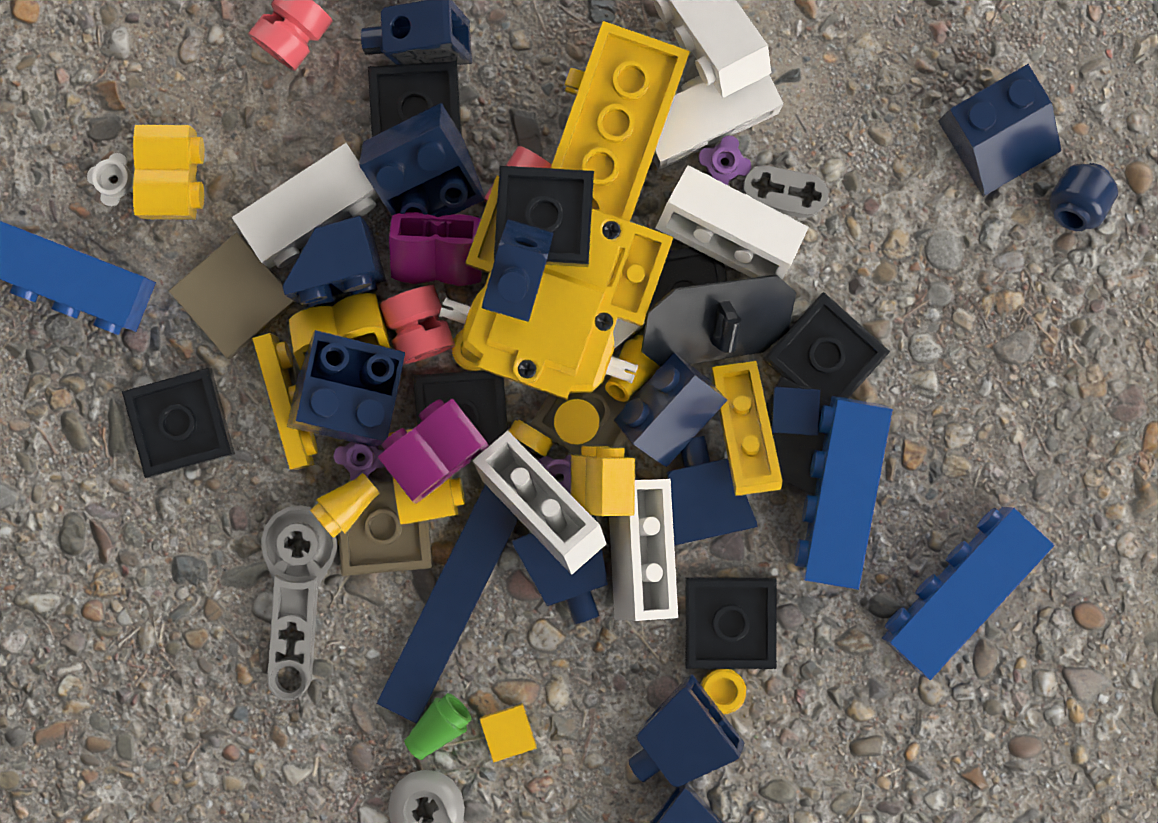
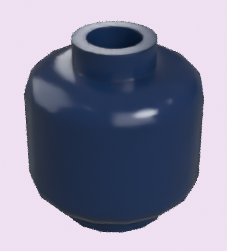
M1089 163L1074 164L1068 167L1049 198L1050 208L1055 220L1061 226L1072 231H1083L1100 226L1118 196V186L1109 171L1102 165Z

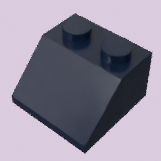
M1029 64L952 107L938 120L983 197L1062 151L1052 102Z

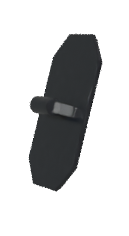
M777 274L674 288L647 311L641 352L660 367L673 353H676L689 364L763 353L789 330L796 292Z

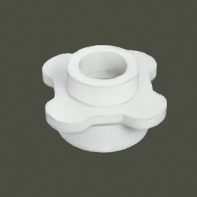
M120 153L110 155L109 159L99 162L95 167L90 168L87 173L88 182L94 185L101 193V202L107 206H116L122 196L129 192L133 193L134 174L131 173L127 166V158ZM112 176L118 177L117 183H111L110 179Z

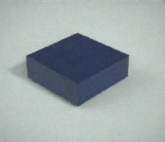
M773 387L772 432L818 435L820 390Z

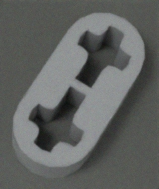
M773 166L753 168L747 174L742 185V193L783 214L800 218H810L817 215L824 208L828 200V189L819 177ZM761 176L769 178L768 185L782 189V193L772 191L768 192L765 198L757 197L758 189L751 187V183H758ZM805 185L812 187V195L818 196V201H812L809 207L801 206L802 199L797 196L788 195V190L801 192Z

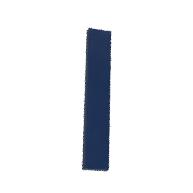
M486 484L376 703L416 724L519 520Z

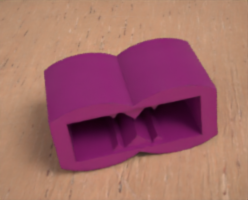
M418 212L392 215L389 232L391 278L411 284L438 280L455 286L481 282L482 271L466 265V260L481 219L462 214L445 215L437 218L433 215Z
M441 399L433 402L419 414V418L422 420L419 425L408 433L404 428H401L382 443L385 451L378 458L415 504L436 490L452 475L468 465L489 447L486 440L453 399L445 404Z

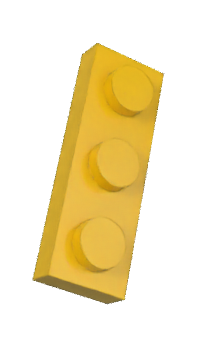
M271 333L254 337L252 339L289 469L299 470L313 466L315 464L312 455L318 453L314 434L287 427L296 386H292L287 369L293 367V359L286 341L280 342L279 337Z
M757 361L712 367L713 385L727 399V402L718 411L735 496L781 490L783 481Z

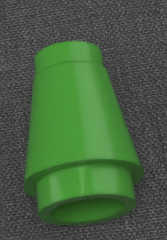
M447 693L442 699L437 697L410 732V735L404 740V743L412 755L423 760L427 755L432 754L467 731L466 725L472 720L471 715L464 704L454 695Z

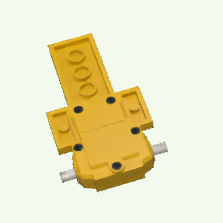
M605 21L602 22L551 165L552 169L594 171L589 267L545 265L529 322L481 308L494 264L499 176H496L466 260L467 266L489 273L485 287L476 295L471 307L446 297L443 305L453 309V311L441 308L440 317L443 316L464 324L462 332L464 347L481 360L478 366L481 370L568 400L570 393H592L603 383L606 374L632 384L635 375L624 370L636 373L638 365L612 357L615 349L614 327L617 319L640 327L643 326L673 237L630 221L688 60L689 50Z

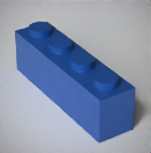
M0 221V280L12 284L9 293L35 303L39 295L54 300L52 310L78 319L80 311L96 317L93 323L94 326L117 335L120 334L122 327L137 332L156 282Z
M832 396L830 406L823 405L819 419V432L825 433L822 451H814L810 476L817 478L815 495H807L805 498L802 521L808 522L806 539L798 540L794 557V565L800 567L799 572L805 581L859 590L893 411L892 408L886 405Z
M1002 507L1000 510L993 508L985 514L976 526L980 530L979 533L969 543L963 541L958 544L947 556L946 561L949 565L938 577L935 574L929 576L915 592L919 598L908 610L902 607L896 611L885 624V628L888 631L882 639L925 678L932 680L1055 546L1013 507Z

